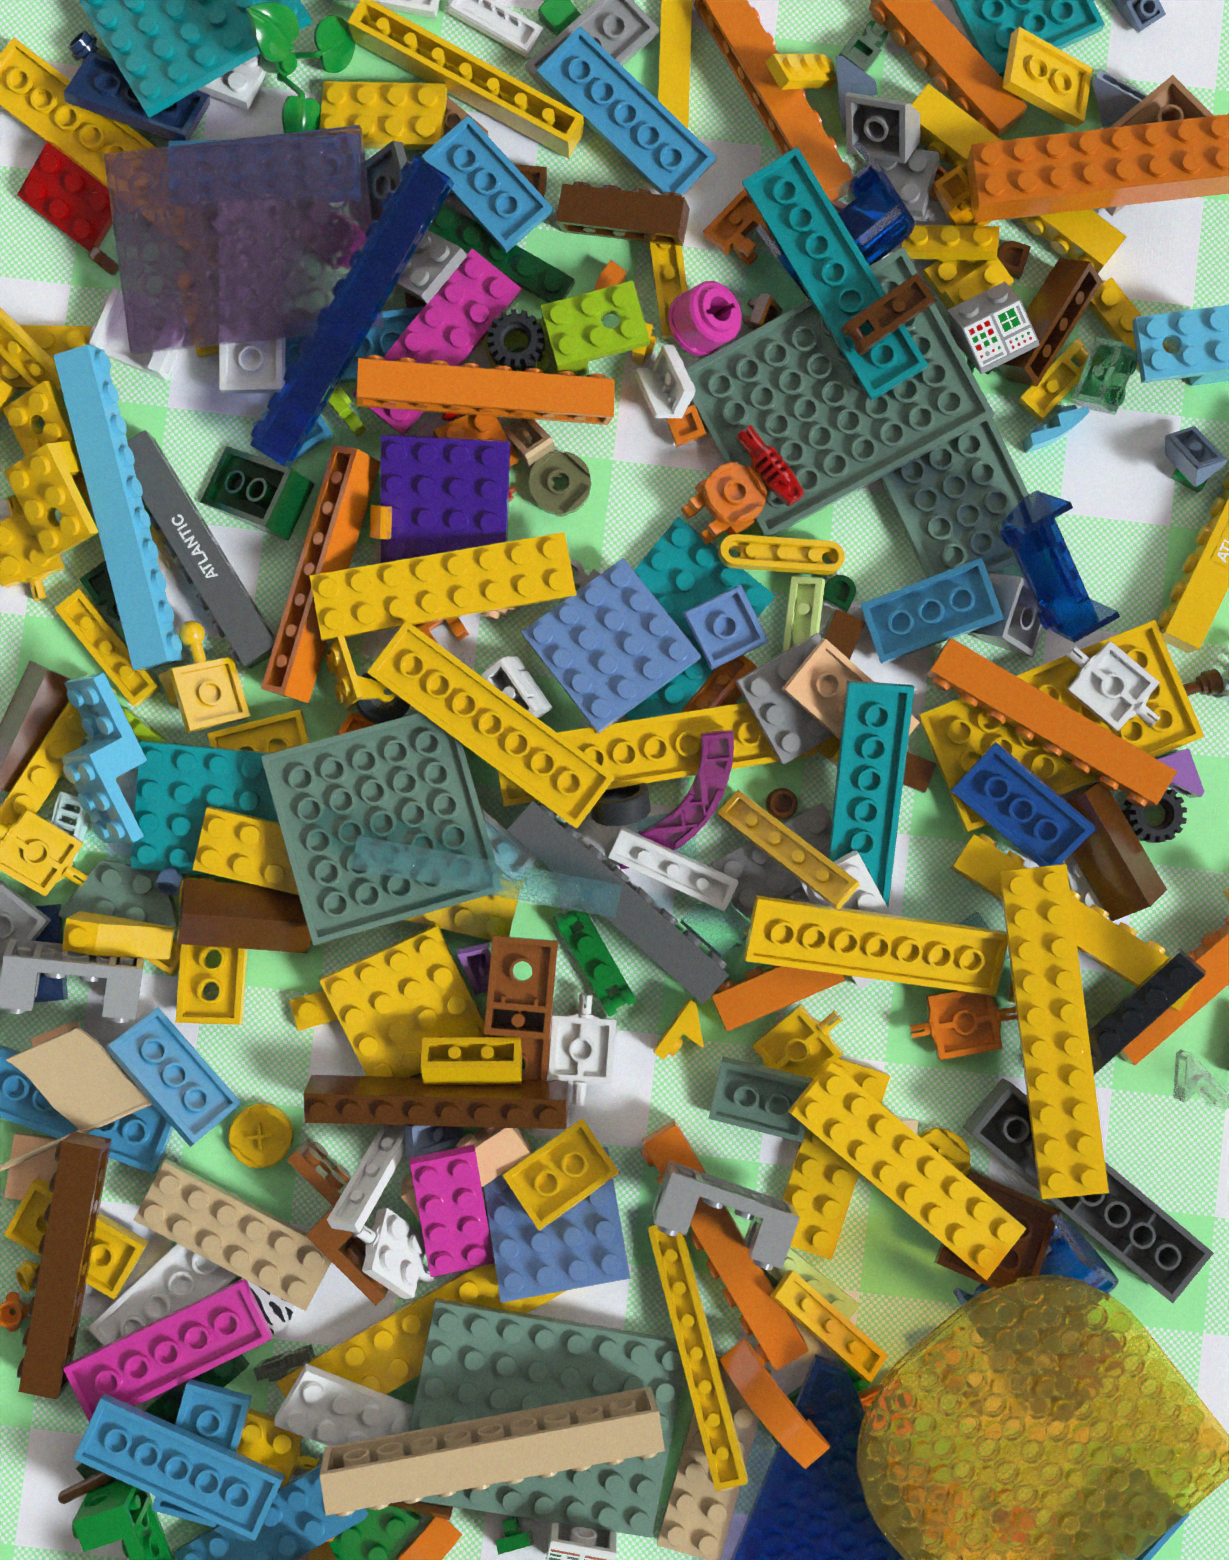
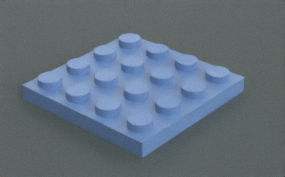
M624 558L576 591V596L568 597L521 631L523 638L598 734L701 658L695 647Z
M603 1147V1149L609 1156L608 1147ZM503 1174L484 1186L501 1303L631 1279L613 1179L541 1231H538L502 1176Z

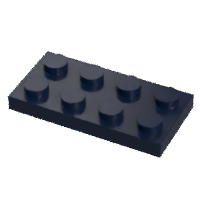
M91 51L64 91L66 103L172 141H189L210 105V95L197 90L149 118L115 60Z

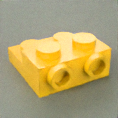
M998 257L997 260L939 259L924 269L922 273L947 310L1003 282H1006L1009 286L1014 282Z

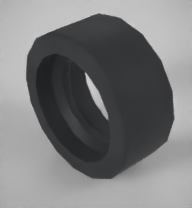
M642 783L605 790L590 810L592 820L605 826H623L644 819L651 812L648 785Z

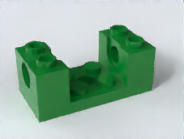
M115 1479L86 1494L72 1521L73 1536L77 1541H80L83 1552L122 1540L123 1553L130 1560H174L157 1512L152 1511L153 1502L149 1493L119 1479Z

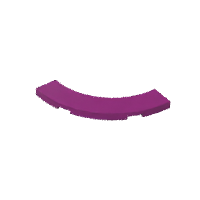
M733 729L701 733L700 763L688 793L669 815L653 826L636 832L637 834L675 850L682 847L699 832L716 810L729 780L734 752ZM620 864V870L629 868L623 864Z

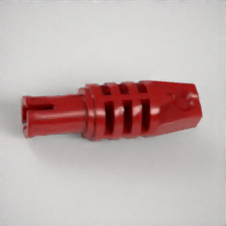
M752 425L747 426V431L745 432L744 429L740 431L736 436V440L740 442L751 456L752 467L767 484L768 488L788 507L793 505L804 495V491L795 474L780 454H778L777 450L774 447L767 446Z

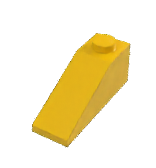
M79 911L66 918L62 950L94 956L169 959L175 927Z

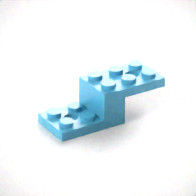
M1229 305L1135 317L1132 321L1141 383L1189 377L1190 386L1229 381ZM1163 340H1173L1177 344V352L1174 354L1166 352L1163 348Z
M104 672L75 677L64 683L68 690L67 697L70 703L77 708L82 718V727L87 735L92 737L93 741L61 757L64 764V774L70 782L74 783L79 793L78 801L81 807L89 813L96 836L103 840L104 843H133L144 836L115 778L146 762L147 759Z

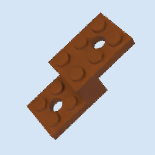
M493 935L484 1034H486V1037H521L522 1058L525 1061L522 1080L547 1081L558 941ZM521 961L527 962L532 968L531 977L526 980L516 978L513 972L516 963Z
M307 1139L287 1161L332 1206L317 1220L305 1236L377 1306L386 1296L389 1289L362 1272L366 1256V1244L358 1237L353 1238V1232L331 1228L327 1221V1218L349 1183L351 1176L340 1164L335 1166L327 1158L328 1152L321 1144L316 1141L312 1143Z

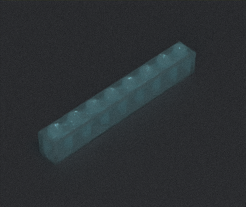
M360 835L357 837L351 868L616 918L622 884Z

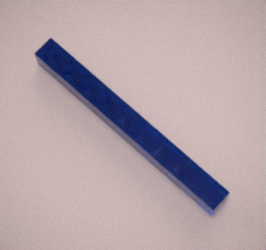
M415 155L412 162L407 161L399 174L401 182L395 192L391 190L385 197L382 208L385 210L378 221L373 220L365 234V237L368 238L362 250L357 249L349 261L350 271L345 279L340 278L332 291V295L335 296L328 308L325 306L320 311L316 319L318 327L312 336L308 335L304 339L299 349V352L302 353L296 365L291 364L283 377L285 381L280 393L275 392L270 398L267 409H269L264 421L259 420L252 430L251 437H253L250 445L282 466L291 467L454 185V182L448 175Z

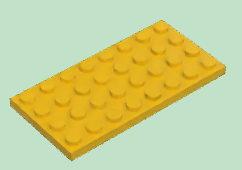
M1156 620L1080 649L1086 656L1091 658L1107 642L1111 641L1160 682L1150 693L1146 703L1149 709L1160 716L1159 720L1152 727L1135 715L1128 719L1119 731L1114 732L1065 691L1077 678L1080 667L1066 656L1016 675L1018 678L1152 757L1159 756L1205 737ZM956 699L917 715L965 832H970L989 823L954 794L951 789L995 741L1058 795L1100 779L1091 772L1084 774L1070 766L1072 761L1062 755L1059 758L1050 755L1042 749L1044 744L1032 739L1028 741L1018 736L1014 732L1016 728L1006 722L999 724L986 716L988 711L978 705L973 708Z

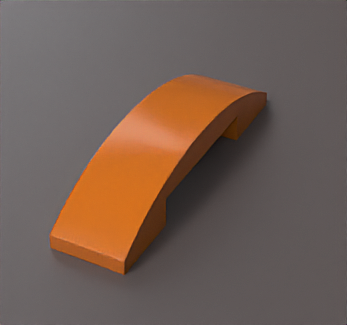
M745 1338L719 1359L750 1408L775 1439L802 1467L806 1469L831 1447L810 1419L805 1420L763 1367L765 1365L764 1361Z

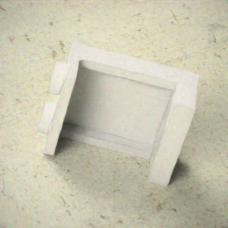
M113 287L110 295H107L102 303V314L98 323L94 324L91 328L89 345L103 349L108 358L168 382L189 333V321L183 314L173 310L171 313H167L124 295L120 289Z

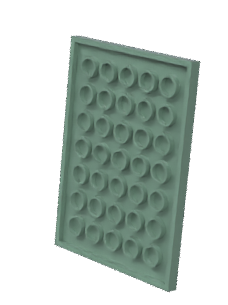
M904 247L870 265L871 270L886 294L918 273ZM810 299L686 368L696 390L692 401L725 463L739 462V465L752 467L751 456L740 442L736 440V436L740 431L744 429L746 432V427L752 425L763 442L777 450L778 454H780L795 474L804 491L803 497L788 507L765 484L767 488L766 502L761 513L756 517L764 536H775L994 417L995 414L935 303L904 324L928 363V367L873 401H870Z
M435 1298L409 1431L651 1386L659 1409L665 1451L658 1452L654 1457L647 1459L637 1456L624 1459L623 1462L616 1465L600 1463L591 1465L589 1469L584 1471H573L572 1469L558 1471L556 1475L548 1478H541L537 1475L524 1478L523 1481L516 1484L495 1483L484 1490L475 1491L469 1488L459 1490L448 1497L432 1495L423 1497L420 1501L652 1538L684 1377V1368L676 1339Z

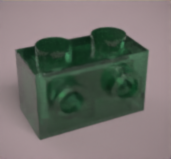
M1095 337L1072 399L1083 407L1088 406L1089 410L1115 415L1118 406L1125 399V388L1129 377L1136 370L1137 353L1124 342Z

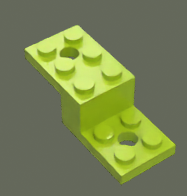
M633 280L540 305L542 318L537 319V323L540 322L543 329L545 352H542L543 357L541 361H536L534 368L541 369L547 374L571 371L575 373V376H581L589 373V361L649 346L650 339ZM608 314H613L619 318L620 323L615 328H606L601 322L602 318ZM512 331L505 337L504 346L511 352L523 351L527 347L529 339L521 331ZM487 334L483 341L490 363L491 369H493V367L500 366V364L498 363L496 365L493 361L492 355L490 356L487 344Z

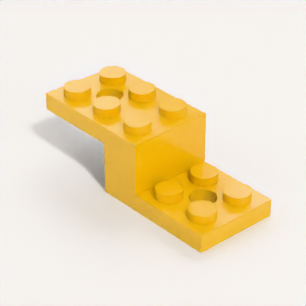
M53 380L41 382L2 410L25 455V458L4 470V473L46 558L52 559L97 534L99 531L75 484V481L83 477L84 474L67 408ZM40 416L42 417L45 423L43 431L40 429L38 423ZM56 509L59 510L62 517L60 523L55 517Z

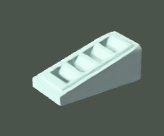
M60 791L55 803L51 823L74 832L73 836L83 842L91 817L81 807L78 795L67 791ZM69 805L79 807V813L68 810ZM65 816L76 819V826L64 822ZM78 853L75 855L73 861H76Z

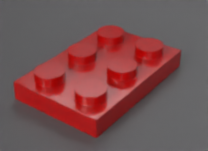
M49 141L44 145L17 196L89 252L94 246L100 247L126 202L124 197L56 144Z

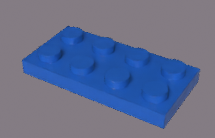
M996 741L951 789L954 794L1038 866L1061 864L1095 831V826Z

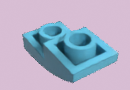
M1069 405L1057 410L1058 414L1049 424L1030 430L1031 433L1022 441L1025 453L1043 448L1066 435L1090 412L1089 407L1077 409L1076 405Z

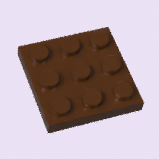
M969 1171L967 1178L1020 1222L1026 1230L987 1281L942 1243L934 1263L1025 1303H1029L1061 1210Z

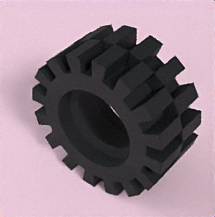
M512 309L509 315H506L505 311L500 313L501 318L498 320L495 317L492 321L493 326H489L487 331V344L493 361L496 365L499 363L500 366L511 367L512 371L521 369L522 372H525L529 366L534 368L536 361H541L543 357L542 352H545V339L540 322L537 323L536 317L533 315L529 317L527 311L524 310L521 311V314H517L516 309ZM521 331L526 334L529 339L527 347L517 353L509 351L504 346V339L508 333Z
M1168 788L1159 801V804L1165 810V819L1156 827L1149 825L1145 821L1143 816L1144 808L1125 800L1123 805H1126L1127 808L1122 810V812L1126 815V819L1138 840L1148 843L1166 842L1165 840H1172L1175 838V833H1181L1183 828L1180 825L1186 824L1187 818H1183V813H1187V808L1181 806V803L1184 802L1183 798L1175 796L1178 792L1173 789L1168 790Z

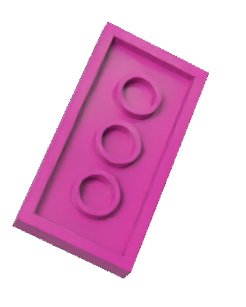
M469 1145L409 1158L430 1277L494 1264L475 1146Z

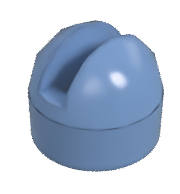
M166 868L158 875L155 888L167 895H178L183 876L181 873H177L174 868Z

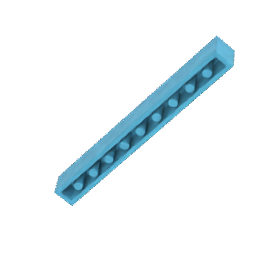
M88 344L55 354L53 356L133 670H150L183 661L181 655L182 644L180 638L176 635L173 624L174 612L168 604L165 592L166 580L160 572L157 561L158 549L152 541L149 529L151 524L150 517L144 509L141 497L143 494L142 486L136 478L133 466L135 463L134 454L128 446L125 434L127 426L120 415L117 403L119 395L112 383L109 371L111 369L110 360L103 349Z

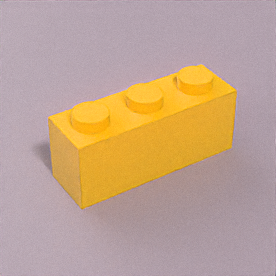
M521 1037L422 1038L420 1068L424 1085L522 1084Z

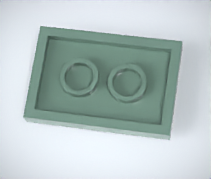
M723 1056L708 1119L803 1143L806 1127L787 1111L813 1079Z

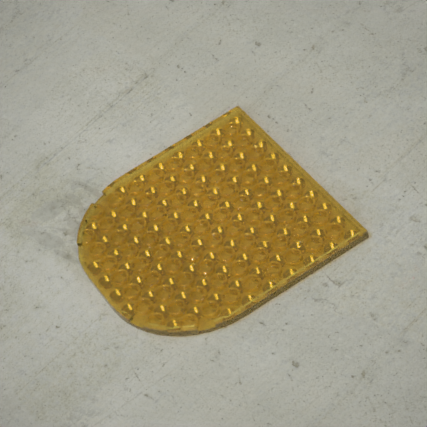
M1036 1275L1018 1278L1016 1283L998 1289L995 1287L989 1288L957 1309L911 1348L882 1379L880 1383L882 1388L876 1395L872 1406L868 1405L860 1428L857 1448L858 1477L861 1481L866 1505L876 1524L905 1560H1135L1229 1478V1434L1136 1316L1114 1296L1082 1280L1056 1275Z

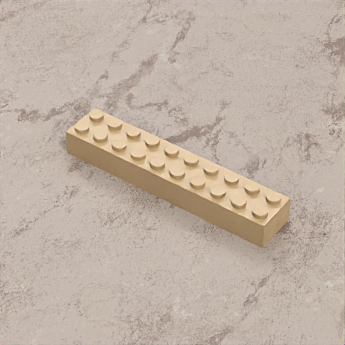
M650 1386L325 1447L320 1470L325 1515L335 1514L338 1517L352 1514L355 1510L364 1508L380 1510L387 1507L390 1503L403 1501L404 1503L411 1504L422 1500L423 1497L432 1495L448 1497L459 1490L471 1488L472 1490L479 1491L495 1483L516 1484L523 1481L524 1478L537 1475L541 1478H548L556 1475L558 1471L569 1469L584 1471L589 1469L591 1465L600 1463L616 1465L623 1462L624 1459L637 1456L642 1459L651 1458L657 1455L658 1452L665 1451L659 1409Z

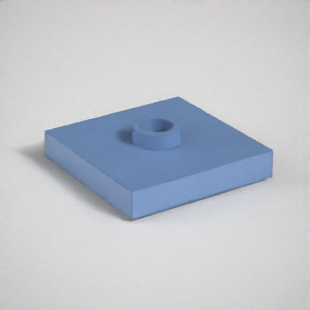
M741 584L683 612V616L710 670L769 642Z

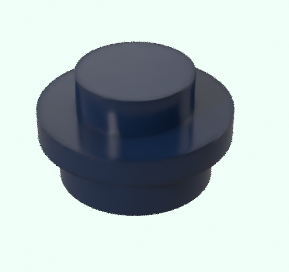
M86 30L80 32L68 46L72 52V57L76 61L81 58L85 60L90 51L96 53L98 50L95 45L98 40L94 34L90 35Z

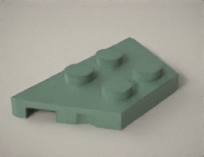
M100 860L89 873L86 881H83L84 884L78 887L63 906L58 916L68 918L79 911L172 926L175 927L173 939L177 940L178 923L174 912L176 911L174 900L170 895L161 893L155 888L157 877L161 871L131 868L129 864Z

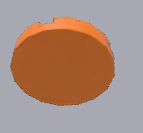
M739 462L719 465L710 473L703 487V500L707 510L716 520L726 525L740 526L753 521L761 513L767 497L766 485L757 471L748 465H739Z

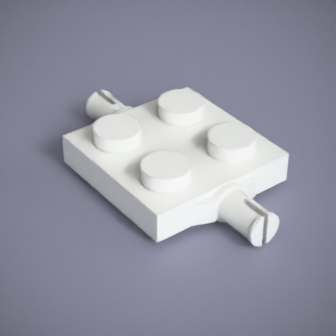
M1111 641L1107 642L1091 658L1086 656L1076 646L1066 655V657L1070 658L1080 667L1077 678L1065 691L1114 732L1119 731L1127 720L1135 715L1140 717L1150 727L1159 720L1160 716L1149 709L1146 703L1150 693L1160 682Z
M579 994L578 1013L572 1015H552L548 1080L568 1081L569 1084L573 1085L571 1104L574 1105L578 1103V1092H580L579 1105H585L586 1086L595 1083L612 1084L616 1019L600 1018L591 1014L593 995L587 994L586 1007H584L585 994Z
M383 1208L377 1210L371 1229L364 1225L360 1233L353 1232V1235L359 1237L366 1244V1256L362 1272L401 1298H414L418 1279L425 1284L433 1281L434 1277H430L429 1269L423 1266L422 1263L425 1251L423 1233L390 1209Z

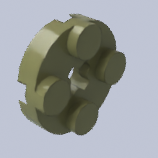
M571 452L547 453L539 458L530 470L529 488L532 499L540 509L549 514L563 517L574 513L586 503L590 496L592 483L589 469L580 457ZM566 477L568 479L566 481L567 488L565 490L553 489L555 485L553 478L561 479Z

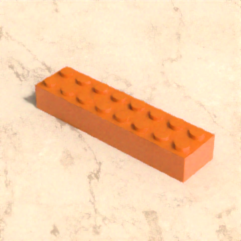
M1229 114L972 144L966 166L973 223L1229 194Z

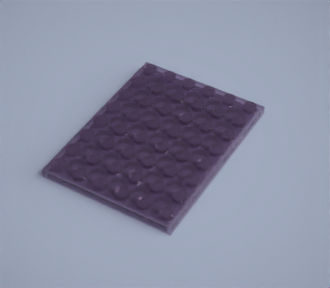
M360 125L104 154L130 353L141 354L384 328L363 134Z

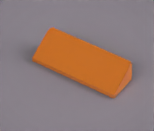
M742 655L717 667L681 712L735 704L742 694L734 681L753 671L757 666Z

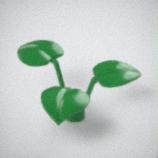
M264 2L248 7L246 11L251 20L255 41L260 51V65L262 69L268 73L277 74V80L284 82L298 95L288 96L283 104L282 125L285 138L319 137L320 104L313 98H305L304 91L289 80L287 76L296 70L297 59L320 57L324 71L338 73L344 70L349 65L355 50V42L353 41L348 22L335 15L323 17L317 23L314 31V43L318 50L315 52H292L294 50L292 42L296 40L299 34V23L295 13L288 6L273 2Z

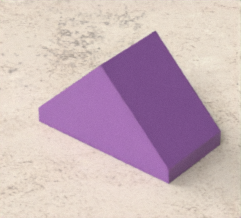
M1190 749L1178 750L1156 758L1177 771L1168 786L1169 788L1189 798L1203 796L1204 788Z
M492 941L457 949V955L475 995L488 992Z

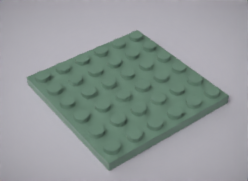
M421 712L261 756L313 946L504 891L463 745Z

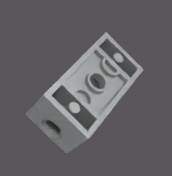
M10 939L3 955L0 978V1008H5L6 1012L22 1014L26 1010L32 1011L34 1000L38 993L40 973H45V976L49 978L59 979L65 978L66 975L80 976L81 980L96 982L100 978H106L102 1017H109L110 1021L116 1023H125L129 1019L136 1020L144 958L94 956L62 950L63 944Z
M668 1161L652 1207L654 1224L659 1225V1231L671 1236H677V1233L686 1235L699 1197H703V1203L711 1207L722 1209V1206L725 1205L734 1208L736 1215L751 1220L744 1239V1245L749 1248L748 1254L753 1259V1264L767 1270H772L773 1266L780 1269L783 1268L800 1218L791 1203L679 1163Z

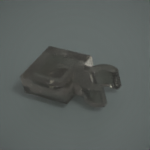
M312 1344L261 1360L254 1368L257 1381L268 1378L269 1382L280 1380L288 1375L287 1371L290 1368L311 1362L312 1358L315 1357Z

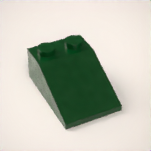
M226 446L200 503L266 533L289 541L315 484L292 468Z

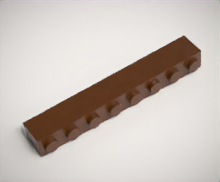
M311 1075L303 1093L305 1123L566 1129L568 1081L522 1080V1084L424 1085L422 1077Z
M73 1131L63 1141H60L56 1148L55 1160L58 1161L57 1172L52 1176L49 1191L53 1192L52 1201L44 1215V1223H47V1230L40 1241L38 1253L42 1255V1259L33 1278V1285L37 1287L35 1296L28 1307V1316L31 1317V1322L22 1341V1347H25L26 1350L25 1356L17 1370V1378H21L18 1392L57 1400L69 1384L63 1368L67 1363L73 1361L112 1141L110 1138Z

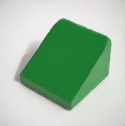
M545 0L538 9L539 21L556 36L581 15L570 0Z

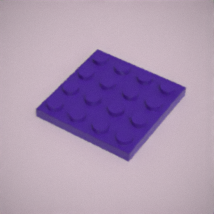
M381 435V506H392L391 539H381V563L508 542L510 441Z

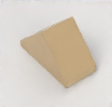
M518 418L503 429L511 445L529 470L545 454L555 453L554 441L551 436L533 419Z

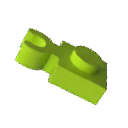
M328 382L319 389L323 398L356 437L367 430L362 421L348 406L352 401L341 387L335 390Z
M126 708L123 709L133 733L139 737V745L142 740L171 743L153 727L146 724L133 711H128Z

